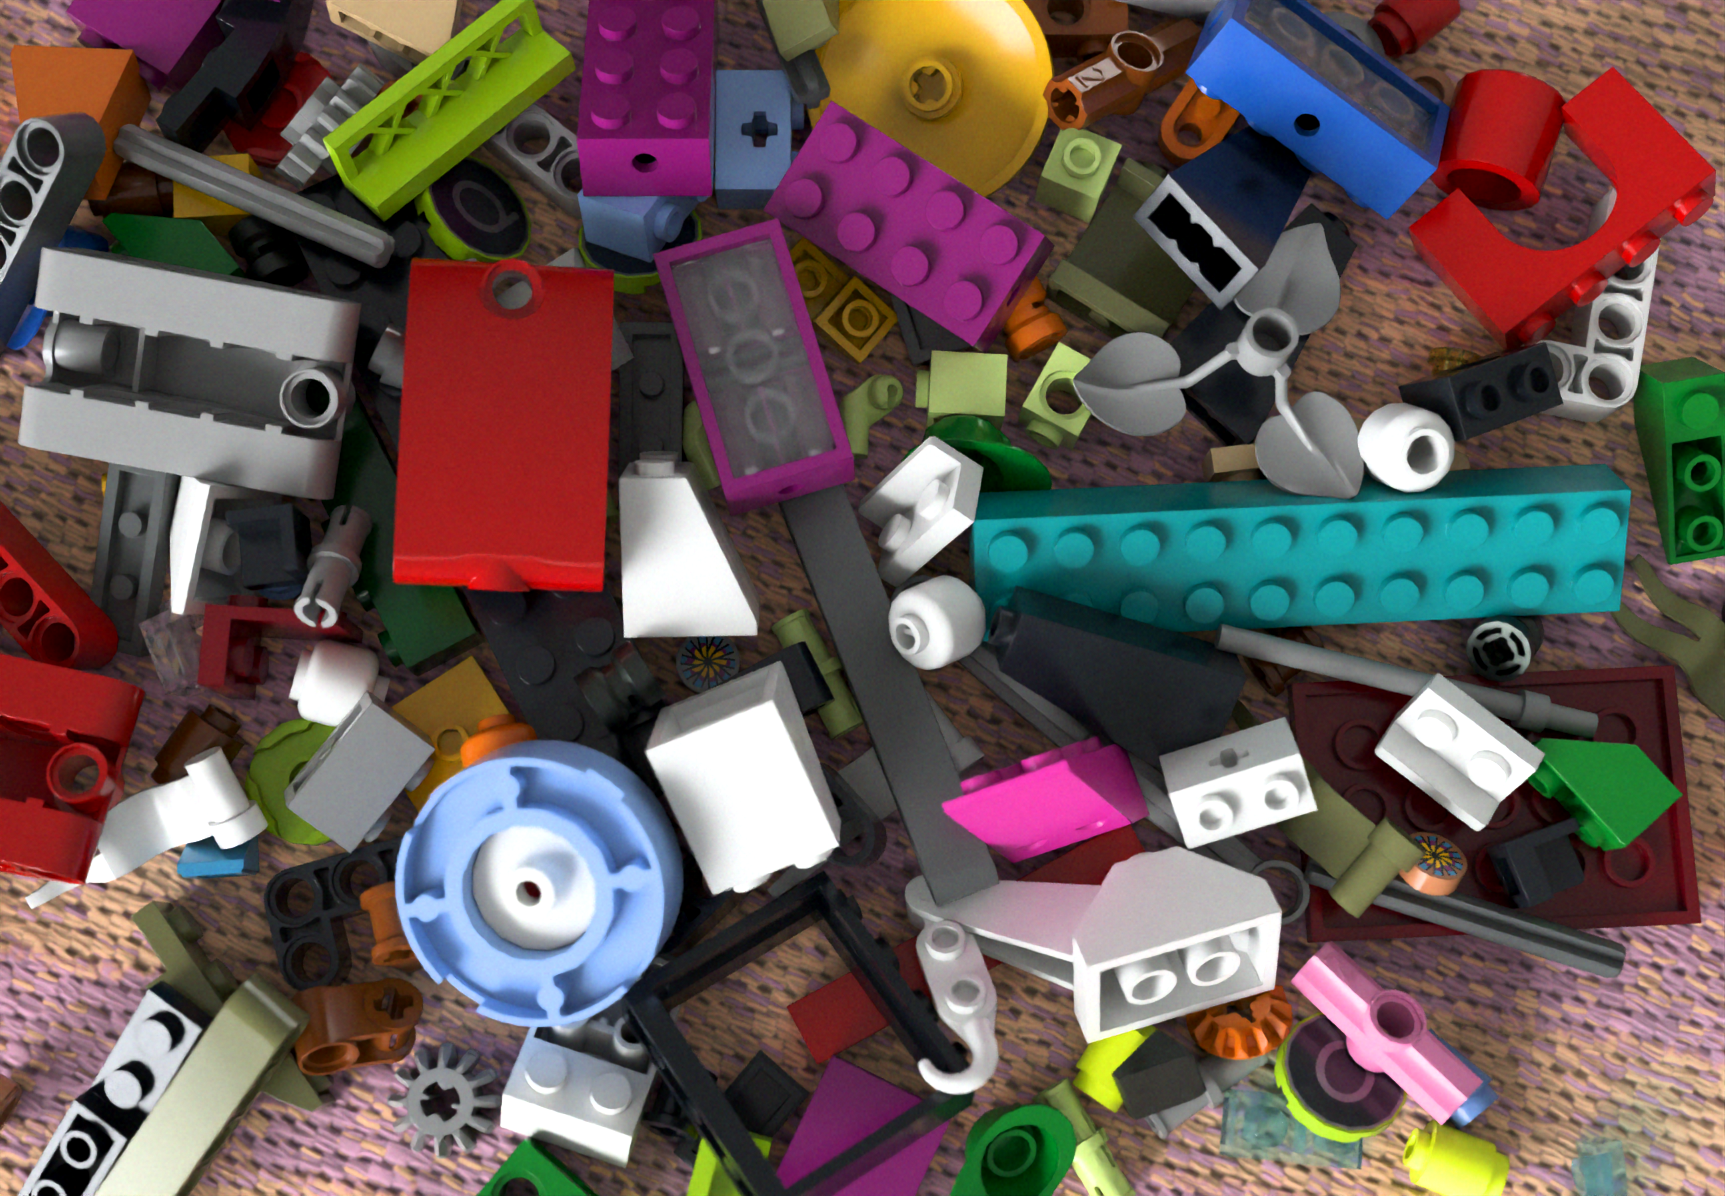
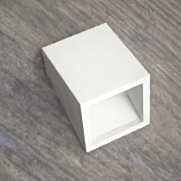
M675 451L639 453L640 460L629 463L619 478L624 638L757 635L760 619V597L694 462H679L678 452Z
M781 661L660 710L645 752L713 895L733 888L735 892H745L754 889L767 881L771 876V872L794 863L797 868L810 867L826 859L833 852V848L839 846L841 820L788 675Z

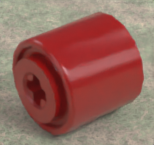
M1481 69L1467 73L1457 82L1450 104L1438 169L1430 176V179L1438 189L1448 195L1457 188H1460L1474 205L1482 208L1518 211L1533 207L1540 201L1563 126L1561 107L1567 103L1558 90L1543 80L1523 72L1505 69Z

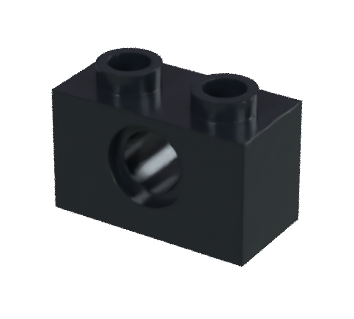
M1546 342L1494 352L1398 386L1403 403L1438 414L1450 426L1455 442L1471 439L1563 404Z

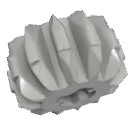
M454 1043L441 1044L438 1052V1063L426 1048L420 1049L414 1053L415 1063L420 1074L406 1067L398 1068L395 1072V1078L410 1089L408 1093L399 1092L388 1095L387 1104L389 1106H407L408 1115L397 1119L392 1126L396 1133L408 1130L414 1125L418 1128L410 1145V1148L415 1152L422 1151L434 1136V1150L437 1158L445 1159L451 1155L454 1138L459 1147L468 1153L477 1148L476 1137L470 1126L487 1134L493 1132L497 1124L495 1121L482 1113L481 1109L482 1107L495 1108L502 1106L503 1095L497 1093L483 1095L481 1086L493 1082L498 1077V1073L495 1068L484 1070L476 1076L472 1073L481 1056V1053L476 1049L468 1050L462 1056L457 1066V1051ZM438 1084L443 1090L455 1088L459 1093L460 1102L452 1104V1107L458 1110L453 1117L448 1110L436 1113L433 1109L431 1099L440 1096L439 1093L433 1091Z

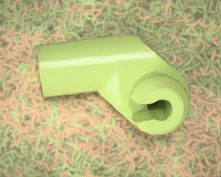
M874 375L867 378L847 393L840 401L839 412L854 459L868 458L869 427L899 406L903 400V386L894 376Z
M693 400L683 411L682 446L688 462H694L707 490L721 485L697 403Z

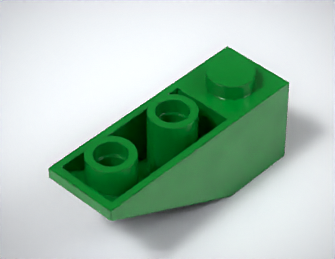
M1694 357L1641 365L1638 386L1633 396L1634 423L1667 563L1673 565L1725 556V372Z

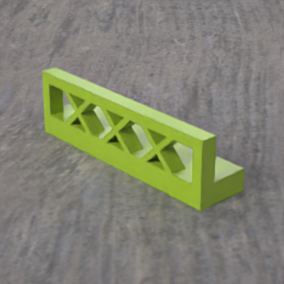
M501 0L322 140L344 186L385 222L574 72L576 66L572 53L543 30L534 0ZM519 18L521 28L505 41L499 43L505 27ZM468 56H472L466 71L455 80H451L456 65ZM419 94L423 95L418 108L408 117L402 118L406 105ZM369 133H374L369 147L352 159L348 150Z

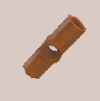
M1187 17L1181 21L1170 18L1143 33L1129 30L1118 32L1113 36L1105 52L1049 80L1043 93L1049 109L1048 117L1064 131L1068 128L1081 130L1111 113L1121 116L1134 114L1140 108L1147 94L1186 74L1185 72L1202 30Z

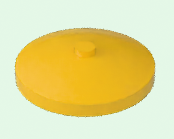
M839 0V34L831 37L822 47L815 49L831 90L829 97L820 101L819 107L815 109L807 108L812 129H814L832 100L985 198L1001 190L1025 168L1039 147L1049 124V109L1043 93L1049 80L1054 78L1053 60L1043 29L1024 0Z

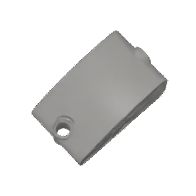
M42 247L35 307L53 311V317L48 323L43 341V360L46 366L45 377L41 382L27 383L24 387L18 443L26 447L290 496L310 499H333L345 418L352 411L356 400L351 375L362 303L252 279L110 252L76 247ZM313 379L321 381L327 387L330 394V403L323 415L315 412L306 400V391Z

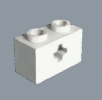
M1286 717L1159 756L1168 793L1187 849L1317 810L1304 765Z

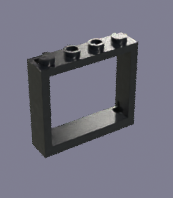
M825 871L820 872L636 981L621 996L622 1018L740 1196H833L971 1106L975 1090L968 1093L951 1094L936 1089L937 1091L786 1188L668 1014L670 1010L816 923L917 1064L922 1059H928L937 1070L946 1074L961 1073L970 1066L966 1060L968 1051L957 1041L951 1044L938 1027L937 1012L927 995L919 988L912 991L898 972L900 971V964L888 942L882 937L874 939L861 922L862 912L854 896L851 895L847 898L841 888H836Z

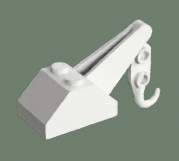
M1178 846L1154 853H1139L1126 861L1113 864L1102 885L999 880L997 885L938 908L934 903L923 875L913 878L905 889L908 920L913 926L922 930L916 941L917 958L937 1013L943 1023L949 1026L969 1045L973 1057L971 1065L963 1072L957 1074L943 1073L937 1070L930 1060H920L918 1068L924 1079L936 1089L951 1094L968 1093L982 1087L993 1076L999 1060L998 1045L994 1036L997 994L981 953L1073 990L1074 1012L1087 1043L1275 989L1282 910L1266 879Z

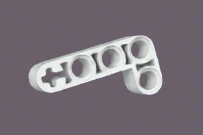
M1614 187L1594 206L1590 216L1587 238L1599 230L1610 216L1617 197ZM1659 247L1641 264L1635 267H1630L1628 264L1624 266L1628 280H1621L1612 275L1607 279L1608 285L1595 300L1580 308L1576 306L1570 344L1551 340H1541L1538 342H1546L1563 401V404L1540 413L1584 422H1598L1617 411L1634 396L1638 386ZM1598 318L1609 320L1615 325L1619 340L1608 338L1601 332ZM1589 377L1601 379L1606 384L1609 390V400L1601 399L1591 391Z

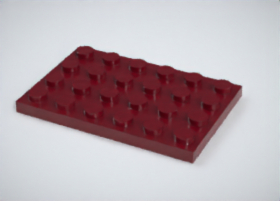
M1674 665L1524 672L1518 678L1506 682L1487 680L1479 674L1443 676L1516 695L1521 689L1548 695L1551 703L1595 713L1598 716V726L1591 739L1544 728L1541 733L1512 727L1510 719L1497 718L1530 743L1542 738L1637 745L1682 793V796L1624 848L1603 851L1600 846L1593 848L1586 844L1575 832L1567 834L1584 873V882L1553 894L1555 898L1531 907L1516 908L1514 910L1577 930L1702 923ZM1351 681L1304 682L1288 685L1290 730L1299 753L1319 771L1325 781L1376 826L1384 817H1387L1409 835L1417 832H1428L1442 836L1454 843L1467 860V870L1455 891L1510 908L1486 847L1555 821L1569 818L1571 815L1554 796L1552 798L1543 796L1526 779L1499 803L1489 823L1481 831H1475L1375 754L1377 744L1396 714L1414 696ZM1300 849L1301 869L1304 874V867L1309 855ZM1308 883L1310 897L1305 909L1307 943L1469 935L1375 904H1371L1357 918L1338 904L1328 893L1327 889Z

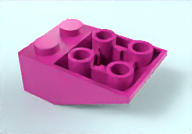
M1099 736L1022 760L1021 763L960 782L964 796L942 803L945 814L1012 863L1129 825L1150 815L1127 750L1118 744L1103 748Z

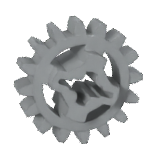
M359 63L341 86L327 76L280 134L293 146L276 166L275 171L298 189L307 182L319 167L333 176L337 169L322 139L371 102L385 82L362 63ZM360 140L358 143H356L353 147H351L348 150L350 155L353 153V151L357 148V146L361 143L362 140Z

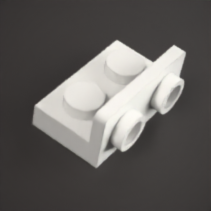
M931 436L860 500L858 513L883 528L878 540V545L882 548L878 567L880 578L898 588L974 522L984 467L937 437Z
M1438 672L1396 714L1375 748V754L1475 831H1481L1489 823L1499 803L1537 770L1545 755Z

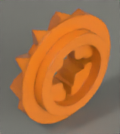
M1275 985V989L1186 1015L1189 1034L1198 1046L1215 1056L1235 1060L1259 1057L1277 1048L1288 1036L1293 1021L1292 1005L1288 1003L1282 985ZM1235 1005L1240 1010L1250 1008L1251 1022L1246 1017L1242 1018L1236 1012L1227 1014V1006Z

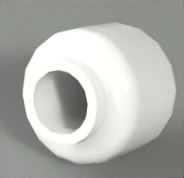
M1391 403L1373 411L1363 422L1357 437L1360 455L1364 460V471L1373 480L1405 493L1422 492L1437 485L1449 472L1454 460L1455 440L1450 426L1438 414L1408 403Z
M948 575L931 578L902 591L892 602L888 616L889 632L896 649L912 665L925 670L944 667L971 654L982 643L986 631L985 608L981 598L962 580Z
M323 639L314 646L312 651L302 649L288 699L298 701L297 708L302 718L337 727L367 690L384 702L390 678L378 675L380 663L375 652L339 641Z

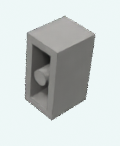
M367 690L284 791L286 807L345 850L352 853L362 839L367 843H371L383 831L393 813L388 807L404 788L409 792L413 791L425 779L434 764V760L430 758V755L434 752L435 747L426 733Z

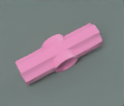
M1333 941L1327 942L1292 979L1291 983L1346 1034L1348 1052L1358 1065L1375 1073L1386 1072L1441 1125L1483 1083L1474 1072L1426 1029L1427 1019L1423 1008L1416 999L1405 992L1395 989L1384 990ZM1381 1027L1384 1028L1385 1030H1387V1031L1390 1033V1035H1388L1387 1033H1385V1032L1381 1029Z

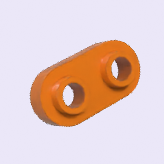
M1190 78L1162 120L1158 132L1159 148L1168 161L1181 167L1224 141L1242 114L1222 99L1216 100L1205 95L1197 87L1194 79ZM1182 131H1191L1198 137L1199 143L1194 146L1184 145L1179 140L1178 134Z

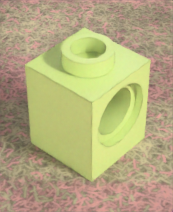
M1068 128L1064 131L1060 129L1040 175L1034 201L1091 223L1113 173L1122 144L1085 129Z
M1058 342L1025 400L1018 421L1027 426L1025 433L1037 443L1057 450L1060 444L1073 450L1092 416V413L1084 406L1073 387V379L1092 359ZM1057 390L1069 392L1075 397L1079 409L1071 414H1059L1049 407L1046 396Z
M932 350L929 370H917L915 407L927 408L926 427L945 417L962 414L974 415L988 420L1001 431L1005 417L1008 355Z

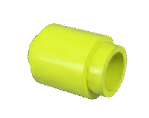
M1149 1025L1089 1043L1075 1065L1080 1071L1072 1084L1111 1111L1117 1113L1123 1100L1111 1074L1158 1029Z
M1431 1120L1424 1130L1415 1128L1412 1131L1403 1154V1165L1410 1168V1181L1444 1196H1500L1509 1172L1508 1156L1496 1152L1494 1143L1446 1124L1441 1125L1435 1120Z

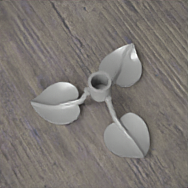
M1321 223L1307 224L1281 233L1266 265L1234 299L1237 307L1244 314L1251 316L1237 342L1228 343L1222 352L1190 374L1179 377L1181 369L1180 358L1168 342L1154 334L1135 332L1119 336L1104 345L1073 379V387L1084 406L1097 419L1122 433L1147 437L1167 432L1181 422L1186 412V403L1180 389L1195 385L1230 360L1237 359L1240 366L1248 373L1256 376L1273 375L1275 378V403L1281 415L1273 416L1266 420L1260 427L1255 440V456L1264 476L1279 489L1294 495L1351 499L1359 492L1363 478L1364 460L1360 455L1357 437L1359 433L1350 413L1335 398L1323 392L1313 391L1299 398L1293 407H1291L1288 401V378L1291 375V369L1286 364V361L1295 349L1299 335L1311 334L1325 327L1334 317L1341 298L1339 275L1328 250L1324 228Z

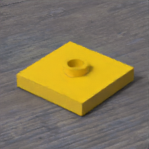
M473 655L391 707L426 733L435 747L434 752L430 755V758L434 760V764L425 779L411 792L404 788L419 814L431 798L430 795L438 787L463 770L460 749L465 740L478 732L477 723L491 716L511 714Z

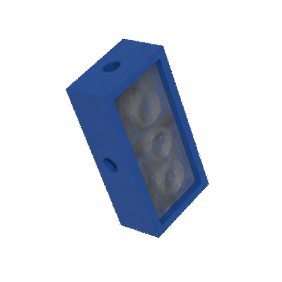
M1220 0L1207 16L1185 73L1194 79L1197 87L1205 95L1216 100L1222 99L1244 115L1247 123L1256 132L1264 136H1272L1292 150L1299 162L1307 169L1316 173L1322 172L1343 187L1348 197L1358 206L1365 209H1373L1388 220L1438 169L1450 107L1306 0Z

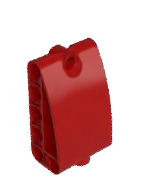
M412 258L399 435L394 537V583L468 586V589L490 591L530 592V589L602 592L609 451L614 269L531 265L515 258L504 259L499 262ZM506 278L522 279L529 285L532 295L526 305L518 309H508L497 303L493 297L494 290L499 282Z
M0 653V872L70 884H86L108 812L119 803L124 793L125 780L122 774V767L146 695L143 689L122 680ZM98 766L99 778L95 785L83 793H74L73 784L77 774L87 767Z

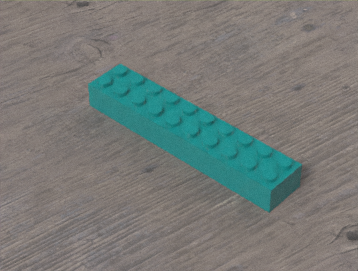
M1606 464L1449 471L1437 485L1422 492L1408 493L1377 482L1369 475H1363L1359 492L1351 499L1294 495L1279 489L1268 479L979 493L975 520L968 527L969 586L981 598L985 608L986 631L982 642L988 641L989 629L996 609L999 605L1008 606L1016 585L1174 632L1217 630L1220 624L1242 629L1485 618L1498 615L1527 616L1620 611L1631 489Z

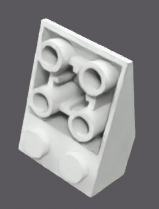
M669 954L656 955L636 981L677 957ZM621 997L604 1010L576 1022L557 1026H530L503 1092L500 1127L626 1169L641 1128L640 1121L643 1113L647 1111L659 1072L622 1018ZM682 1004L668 1012L675 1024Z

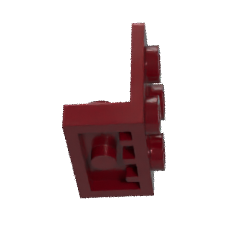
M228 595L227 605L205 604L197 683L229 699L255 700L256 685L265 684L269 668L268 649L265 646H261V638L312 641L331 639L345 643H362L363 630L347 618V613L339 611L338 619L334 625L322 628L321 621L326 611L324 607L317 621V626H309L303 623L294 611L297 599L294 600L293 609H283L268 606V599L263 597Z

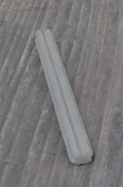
M133 124L123 125L119 130L118 137L113 142L114 152L129 162L373 267H385L395 249L393 237L382 230Z

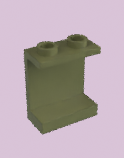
M1130 157L1123 164L1116 185L1067 260L1062 258L1050 276L1046 287V298L1113 339L1135 332L1154 334L1163 339L1197 285L1133 218V215L1165 179L1168 173L1157 165L1148 162L1139 164Z

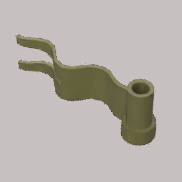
M1637 554L1630 562V565L1637 573L1649 599L1665 616L1687 627L1699 639L1695 641L1683 634L1656 627L1639 618L1622 601L1620 611H1610L1609 613L1617 625L1636 642L1661 652L1675 661L1684 671L1692 693L1712 713L1725 720V623L1708 609L1684 600L1671 592L1659 580L1643 556Z
M1237 699L1231 715L1240 730L1262 724ZM1300 754L1317 810L1276 822V824L1292 842L1337 880L1328 890V893L1346 911L1359 918L1401 870L1409 873L1424 857L1426 851L1407 832L1387 817H1384L1376 826L1325 781L1319 771Z

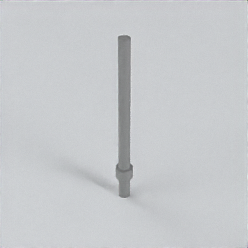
M1225 624L1219 625L1214 641L1215 649L1409 696H1415L1434 677L1433 674ZM1446 678L1493 715L1510 719L1512 727L1541 733L1544 728L1589 739L1596 732L1598 726L1597 714L1551 703L1548 695L1523 689L1516 695Z

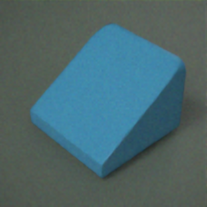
M258 835L228 849H220L213 836L187 843L177 863V874H182V877L197 880L256 875V872H259Z

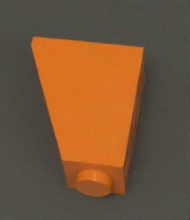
M14 45L10 56L20 125L23 121L30 118L70 112H82L93 117L104 133L106 152L82 200L106 201L124 161L123 157L114 152L113 142L118 137L119 130L123 125L133 124L139 127L152 99L146 82L139 75L140 66L134 51L126 49Z

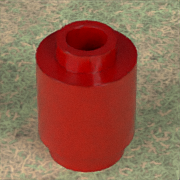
M1383 0L1375 7L1374 16L1367 24L1379 36L1384 53L1393 59H1399L1404 54H1415L1460 15L1459 0Z

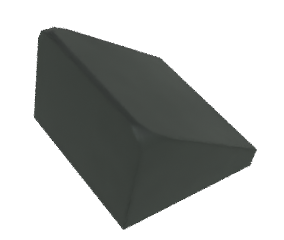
M1158 1030L1152 1033L1111 1074L1129 1116L1135 1120L1194 1100L1207 1091L1193 1054L1187 1048Z

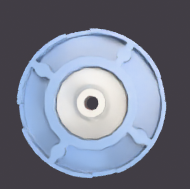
M531 740L493 750L438 787L430 795L431 798L421 810L413 827L405 833L397 860L396 898L402 926L410 946L420 963L438 984L446 978L463 994L481 1004L476 1012L505 1023L533 1027L557 1026L576 1022L604 1010L625 994L663 948L677 920L683 892V865L677 836L668 815L653 792L637 775L612 757L587 746L561 740Z

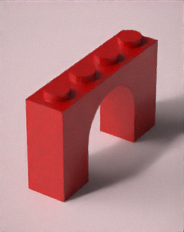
M1614 67L1607 70L1561 107L1564 133L1607 177L1617 194L1610 216L1592 236L1576 245L1559 250L1542 251L1525 248L1510 241L1501 234L1460 188H1457L1408 227L1414 250L1504 350L1518 348L1522 345L1536 344L1543 340L1554 329L1556 325L1555 319L1573 305L1580 308L1591 303L1605 290L1608 285V278L1626 264L1630 267H1635L1644 262L1657 250L1661 243V237L1679 223L1683 227L1691 225L1701 218L1713 204L1716 170Z

